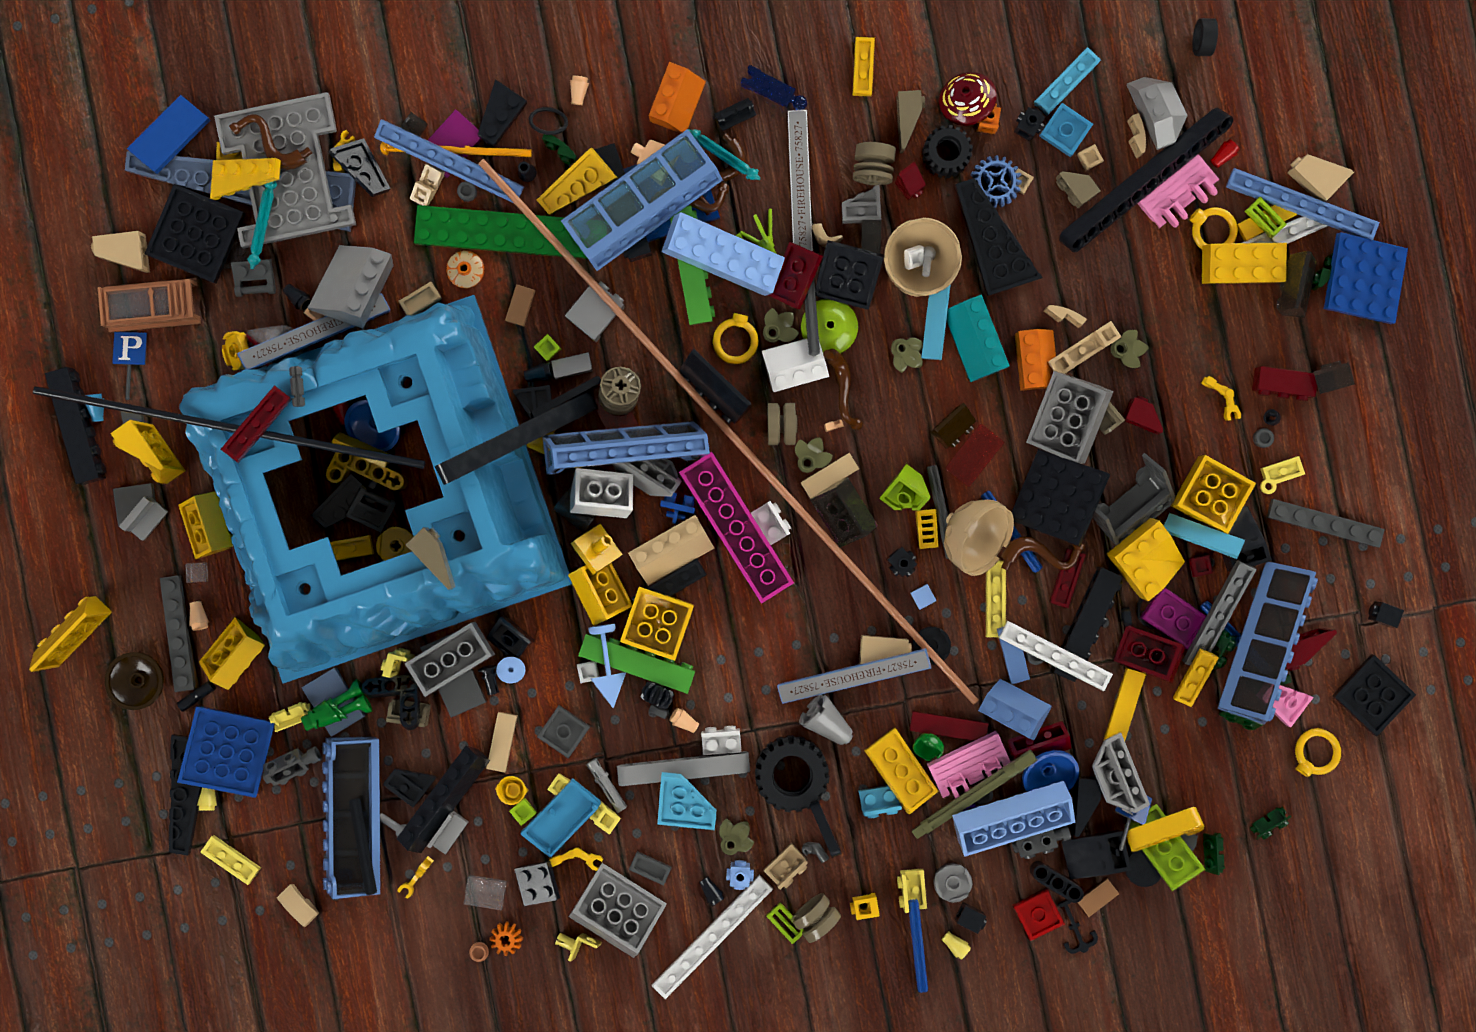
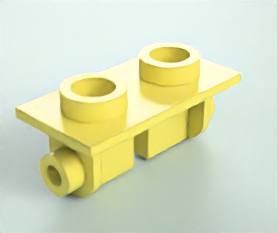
M299 702L288 707V712L285 709L273 712L269 716V720L271 723H275V732L301 723V717L308 714L307 711L311 710V704Z

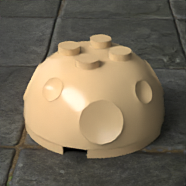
M931 218L909 220L901 224L889 237L884 251L885 268L890 280L902 292L915 297L933 295L947 288L958 275L962 262L959 240L954 232L944 223ZM917 245L923 247L931 246L935 249L936 256L931 261L930 275L928 277L922 275L923 265L910 270L905 268L904 250Z
M986 499L967 502L959 507L954 514L948 515L944 547L950 561L959 569L971 576L981 575L999 561L998 553L1003 546L1006 548L1009 544L1014 528L1013 514L1003 504L994 500Z

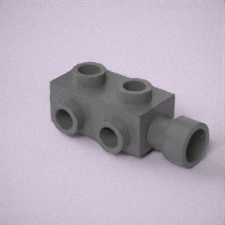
M315 746L308 749L304 754L299 748L263 764V779L267 784L272 783L274 786L278 784L284 785L295 776H303L309 770L310 763L315 764L321 761V754Z
M1066 825L1011 842L1014 853H1018L1021 858L1030 859L1040 852L1044 854L1053 852L1054 848L1058 847L1057 841L1070 840L1071 835ZM1048 837L1049 842L1043 843V839ZM1030 843L1031 847L1025 849L1024 845Z

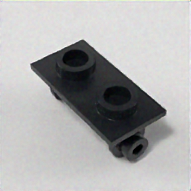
M747 98L714 115L721 130L724 131L756 116L752 101Z

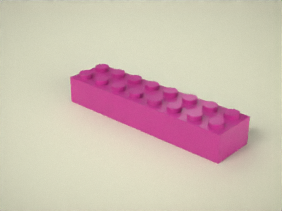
M712 452L679 472L761 604L794 584Z

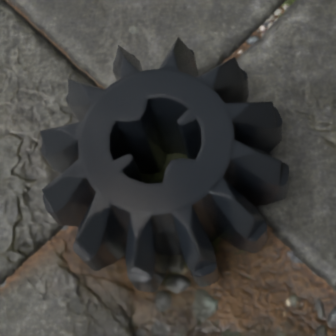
M650 681L646 682L645 686H643L640 696L646 702L663 709H668L673 701L674 693Z

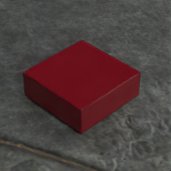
M1209 555L1189 558L1192 577L1213 574Z

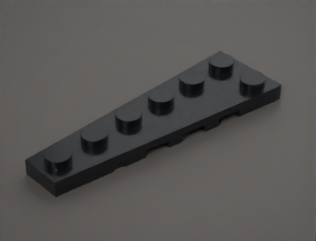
M172 734L170 749L172 770H170L169 852L188 856L191 853L199 810L197 803L202 787L177 783L188 736Z

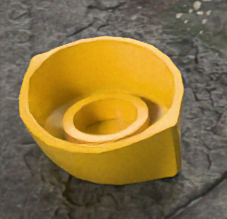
M515 776L503 778L495 788L501 802L508 805L519 803L529 791L524 782Z

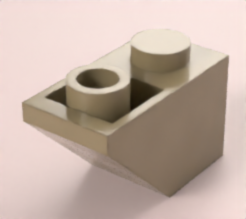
M1062 171L1056 177L1058 187L1067 193L1069 202L1077 208H1080L1100 192V189L1089 175Z

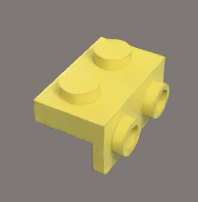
M403 648L388 653L387 659H384L382 662V676L391 678L398 675L402 661L407 662L413 659L415 655L410 654V650Z
M923 868L900 870V876L897 877L898 888L902 889V896H899L900 908H903L905 913H909L908 901L917 899L919 909H927Z

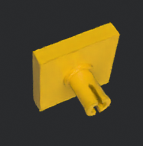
M601 524L571 543L593 575L623 555Z

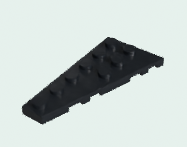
M975 178L954 184L987 296L1043 278L1034 267L1030 258L1027 257L1022 246L1006 223L998 215L997 210L987 199L986 194Z

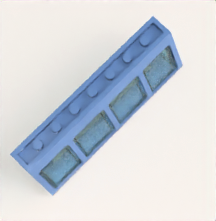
M687 129L569 214L561 222L596 271H598L723 179L716 166Z

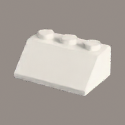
M807 338L762 351L773 392L829 377L821 346L819 355H809Z
M581 468L575 469L570 494V513L627 518L633 511V474Z

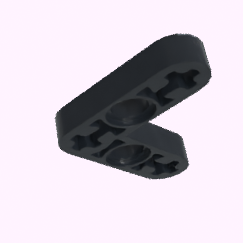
M412 675L372 678L363 683L362 691L369 698L400 695L401 724L407 730H414L418 727L420 722V688ZM409 681H412L414 684H411V687L408 688L407 684H409ZM394 682L396 684L395 688L391 691L386 690V685ZM371 685H374L375 688L370 692L368 689L371 688ZM408 698H414L415 703L412 706H405V701ZM408 712H411V717L413 718L411 724L406 722L409 720Z
M819 801L810 804L812 813L832 858L841 855V849L831 831Z

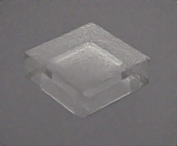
M207 562L186 564V583L208 582Z

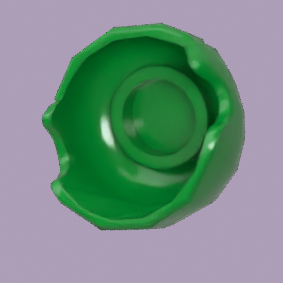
M923 733L915 740L913 750L920 758L932 761L935 757L937 759L941 757L944 751V744L938 736L932 733Z

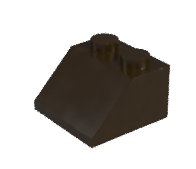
M962 403L930 433L945 449L949 446L953 448L961 441L959 437L963 433L967 435L975 428L973 424L976 420L967 406Z

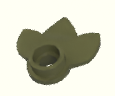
M772 308L766 313L764 318L766 326L763 329V336L766 341L772 343L778 340L790 342L798 336L799 332L791 328L794 319L793 312H784L778 315L776 310ZM774 330L776 335L770 336L769 331Z
M1137 330L1124 332L1121 338L1113 342L1110 347L1112 355L1121 359L1122 363L1130 368L1140 367L1138 357L1149 349V346L1144 342L1137 340ZM1117 346H1121L1123 351L1118 352Z
M913 337L907 340L900 338L892 342L893 365L899 372L903 373L907 366L912 368L922 366L923 360L919 351L923 349V342ZM899 345L903 346V350L901 352L899 351Z
M820 437L811 440L808 444L803 440H799L795 446V453L799 458L798 467L805 473L812 472L815 468H824L830 463L833 456L830 453L823 452V441ZM805 460L811 462L809 467L804 466Z
M728 819L722 822L719 834L722 838L720 846L723 853L734 855L738 851L747 852L752 848L754 841L748 838L750 827L747 821L735 825ZM728 842H732L734 844V847L732 849H729L727 847Z

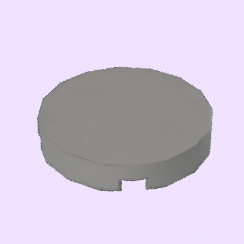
M948 863L940 867L935 873L933 880L934 888L939 897L952 903L960 902L967 898L973 885L972 877L968 870L956 863Z

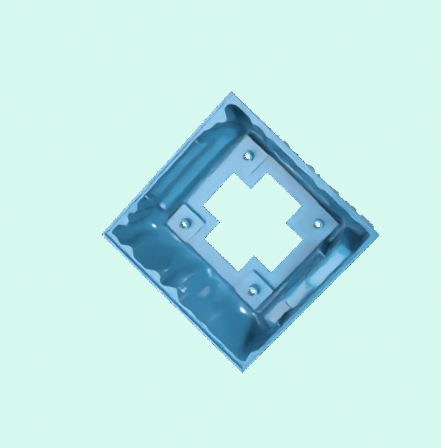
M475 295L448 304L438 302L422 313L413 316L407 315L399 321L376 329L350 332L344 337V340L330 341L323 347L311 350L297 357L283 359L279 363L271 364L268 367L242 370L235 375H221L215 384L207 387L191 388L183 395L182 402L179 404V410L183 415L241 425L274 385L289 397L294 398L291 394L290 379L292 376H290L289 368L299 366L302 368L301 378H303L304 395L302 396L305 398V406L294 407L291 400L266 431L294 436L289 421L366 395L378 433L418 420L433 467L519 426ZM407 378L412 379V385L409 388L404 387V381ZM186 424V436L196 447L203 469L212 476L215 492L220 498L219 506L222 510L226 526L232 533V544L234 545L239 563L245 571L246 584L251 589L249 594L251 617L254 624L261 627L262 634L267 636L270 645L268 658L278 668L282 683L316 673L572 584L568 576L570 571L526 445L446 485L443 484L434 467L443 498L405 510L413 536L423 527L433 528L440 535L438 539L443 543L456 586L453 590H448L413 552L341 576L328 537L289 550L263 473L302 460L297 445L259 438L242 460L237 463L220 450L234 434L233 432ZM459 530H462L465 534V538L461 542L456 539V533ZM306 583L311 588L309 594H306L303 590Z

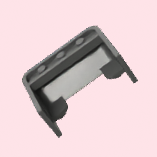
M1145 453L1142 457L1146 466L1137 471V484L1112 505L1098 504L1092 517L1116 546L1149 518L1155 519L1175 500L1166 470Z

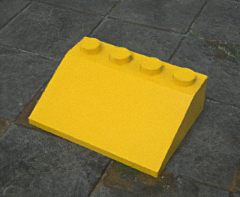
M96 596L84 597L79 601V606L64 617L65 621L61 625L55 626L48 638L39 642L38 648L33 653L29 670L34 672L59 667L112 611Z

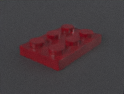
M789 242L783 256L785 259L774 291L768 296L800 310L823 256Z

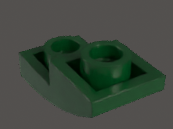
M543 135L542 140L546 144L545 147L553 151L559 149L557 154L562 162L571 165L578 160L575 153L564 142L553 135Z
M1333 253L1325 258L1323 262V267L1325 268L1313 273L1311 277V290L1315 291L1329 281Z

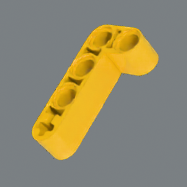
M335 452L326 472L327 479L332 483L338 484L342 483L352 470L392 490L401 491L408 485L406 476L391 468H383L353 455H349L348 461L343 462V454ZM364 460L366 468L361 471L359 463ZM378 469L384 471V475L380 479L376 476ZM336 470H339L341 472V476L339 479L336 480L334 478V472ZM391 477L398 479L401 482L400 485H396V483L394 481L389 480V478Z
M1191 807L1128 830L1126 840L1131 851L1136 852L1184 834L1190 836L1199 833L1204 829V824L1197 808Z

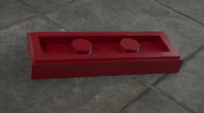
M1066 548L1062 562L1069 560L1072 549ZM1080 552L1078 560L1072 568L1068 570L1059 569L1049 603L1069 608L1086 554Z

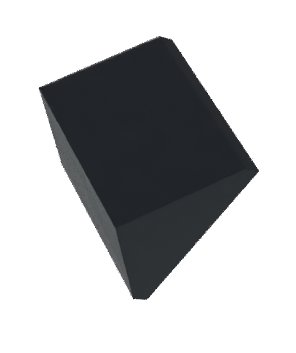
M506 615L499 618L486 637L505 655L520 658L534 641L530 635Z

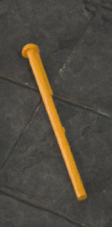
M382 142L380 144V150L385 155H388L389 152H404L387 143ZM440 146L455 154L532 157V149Z

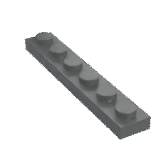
M1271 499L1266 516L1269 519L1380 548L1385 529L1275 499Z
M1239 560L1236 561L1182 660L1185 664L1191 665L1200 648L1210 653L1212 652L1257 570L1255 567Z
M182 575L160 578L174 691L196 689Z

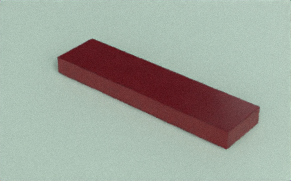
M274 385L220 450L239 463L292 398Z
M912 711L909 730L975 741L987 735L989 723Z

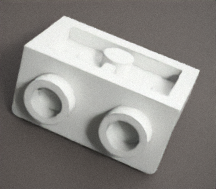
M771 501L751 512L770 545L789 535V530L791 529L787 520H782L779 516L781 510L776 502L772 504Z
M725 726L724 730H717L716 727H707L705 731L701 732L703 755L741 752L740 728L736 729V726Z

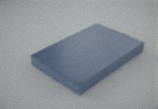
M336 667L302 687L313 708L325 699H333L349 689ZM352 698V699H350V700H348V701H346V702L340 704L338 707L341 708V707H343V706H345V705H347V704L353 702V701L356 700V699H355V698ZM353 711L347 714L348 719H342V721L325 726V728L332 737L365 717L363 711Z

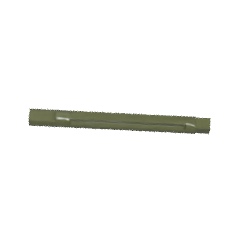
M1029 749L920 822L918 826L912 829V833L917 839L926 833H930L951 819L952 815L963 811L1037 762L1038 759Z

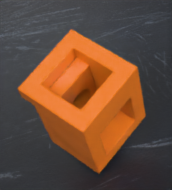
M997 104L990 114L993 115V118L987 117L977 123V132L989 134L997 132L1001 108L997 107Z

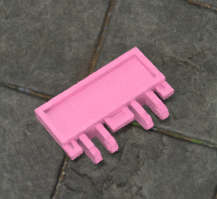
M1198 154L1137 204L1159 228L1166 223L1161 215L1176 228L1179 222L1169 209L1172 207L1182 220L1187 219L1188 214L1184 208L1196 199L1191 191L1202 203H1206L1209 198L1199 185L1202 184L1210 195L1215 196L1218 191L1213 184L1219 178Z
M994 731L941 756L939 759L927 763L942 798L950 795L947 787H950L956 799L960 796L956 787L962 785L964 793L969 790L965 781L966 778L969 784L972 785L985 778L982 773L983 770L986 776L989 777L992 775V770L997 769L998 771L1002 768L1000 762H1002L1004 767L1010 763V759L997 731Z

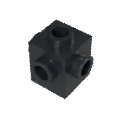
M1028 107L1026 112L1021 111L1016 122L1019 124L1014 133L1031 141L1036 133L1040 134L1045 125L1042 123L1045 116L1042 115L1040 110Z
M899 547L886 559L891 565L889 569L895 576L900 575L904 577L906 575L909 577L916 570L914 567L917 565L915 562L917 558L910 550L906 552L903 547ZM902 560L905 561V565L903 567L900 564Z

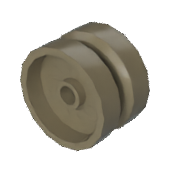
M768 403V445H778L780 443V433H783V441L786 445L796 444L797 415L795 403H785L783 405V415H780L778 403Z
M820 893L807 901L791 919V922L797 929H803L802 935L808 943L815 942L823 937L841 918V914L835 907H829L830 900L824 893Z

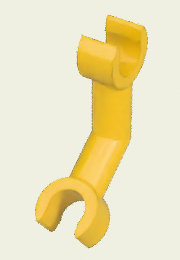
M345 130L341 133V140L334 147L353 142L355 137L351 136L350 139L345 140V137L349 134ZM333 158L334 171L345 173L344 168Z

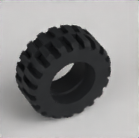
M787 735L785 738L779 737L776 738V741H771L761 751L756 762L755 780L759 793L768 804H772L777 810L783 809L789 813L796 810L797 813L802 812L804 808L809 809L810 804L821 800V795L825 794L827 783H829V768L822 751L812 741H808L801 736L793 737V735ZM784 757H800L809 766V781L803 788L797 791L783 790L775 782L774 768Z

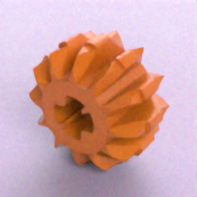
M508 921L505 922L504 926L499 923L497 929L492 930L493 936L489 940L494 942L491 945L492 948H498L497 954L502 950L504 956H507L508 952L514 954L516 952L515 948L520 949L521 944L519 942L523 940V937L519 936L521 929L515 930V923L511 927H509ZM505 936L509 937L507 942L504 941Z

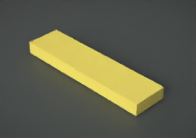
M998 561L986 572V637H998L997 628L1004 627L1006 624V570L1001 568L1004 561Z

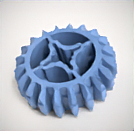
M998 155L994 157V160L990 156L987 157L986 161L981 160L980 165H976L974 167L975 171L971 173V176L975 178L994 208L998 204L1000 207H1004L1005 202L1010 204L1012 202L1011 198L1015 199L1017 197L1016 193L1021 190L1017 185L1022 183L1021 180L1017 179L1021 176V173H1015L1018 167L1014 166L1012 168L1011 164L1013 162L1011 160L1005 163L1006 157L999 161ZM991 168H997L1001 171L998 173H993L991 171L988 172L987 170ZM1005 174H1007L1009 180H1011L1010 188L1007 186L1008 184L1004 181ZM981 176L984 177V181L987 183L986 190L982 187ZM999 176H1001L998 180L997 185H994L992 188H990L993 184V181L997 179ZM993 191H998L1000 193L1003 192L1004 195L993 196L990 195V193Z

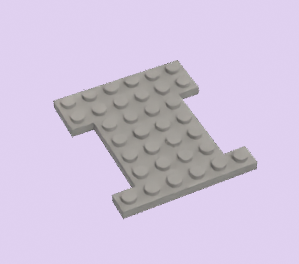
M328 92L214 116L221 152L224 155L241 152L243 159L267 158L262 144L260 128L257 123L248 124L241 129L238 135H235L229 127L233 122L237 123L242 118L251 114L259 115L267 122L274 145L280 153L288 154L296 149L301 152L306 147H309L312 151V154L305 158L307 163L291 170L280 169L279 180H276L277 186L273 190L274 197L263 244L356 225L352 205L333 208L319 141V135L337 132L330 94ZM255 185L249 189L255 222L257 221L262 193L266 189L264 185ZM256 224L237 228L242 248L251 247Z

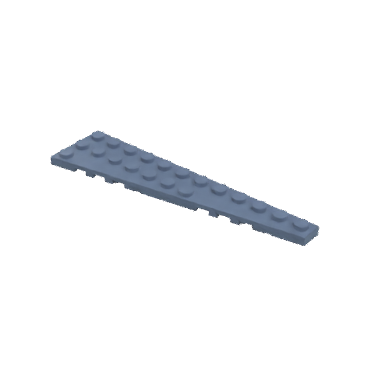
M127 151L125 171L210 194L213 160L175 156L158 174H155L132 153ZM326 171L333 208L346 205L354 207L356 188L354 178L349 173ZM240 190L233 195L222 196V198L252 206L249 190ZM351 226L339 228L340 230L351 232Z

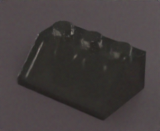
M1311 251L1291 254L1289 261L1286 260V282H1281L1280 290L1282 295L1281 298H1278L1276 308L1283 316L1302 318L1306 316L1317 261Z
M848 477L834 483L810 499L839 547L866 537L878 526Z

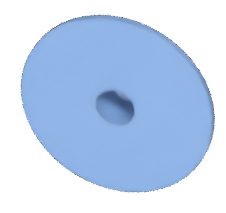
M505 657L498 663L496 672L499 679L503 682L516 683L524 677L525 665L517 657Z

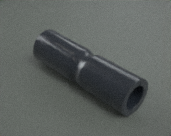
M208 680L194 692L178 701V708L182 712L186 711L199 700L216 690L215 685Z

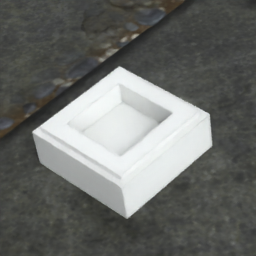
M917 245L904 250V265L906 269L910 270L923 265V246Z
M590 661L577 664L580 683L590 682L591 678L599 677L597 662Z

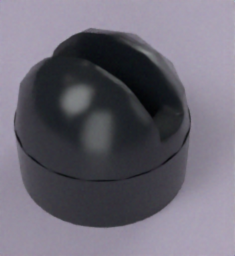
M1270 409L1265 412L1263 419L1265 423L1273 426L1280 423L1281 415L1278 411Z

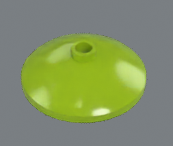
M829 299L816 301L819 343L822 352L835 349L839 353H843L853 344L858 333V321L854 311L849 305ZM805 313L801 322L803 339L807 338ZM832 322L834 327L828 328L827 323Z

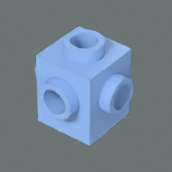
M744 860L731 862V869L727 868L726 880H730V886L736 890H744L745 887H749L750 881L754 879V870H751L750 863H746ZM742 874L744 878H736V876Z

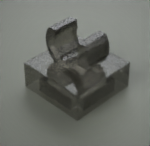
M410 112L400 128L420 137L428 124Z

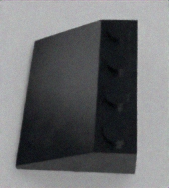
M693 349L681 366L680 373L689 383L696 387L695 390L701 397L705 396L709 400L708 404L715 411L719 409L723 413L721 417L728 424L732 422L735 425L750 410L751 403Z

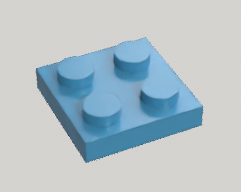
M1061 103L1039 136L1071 157L1093 126V123Z

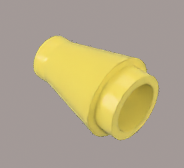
M202 787L197 803L199 810H215V806H217L215 790Z
M949 931L941 939L956 958L959 957L961 960L971 949L968 942Z

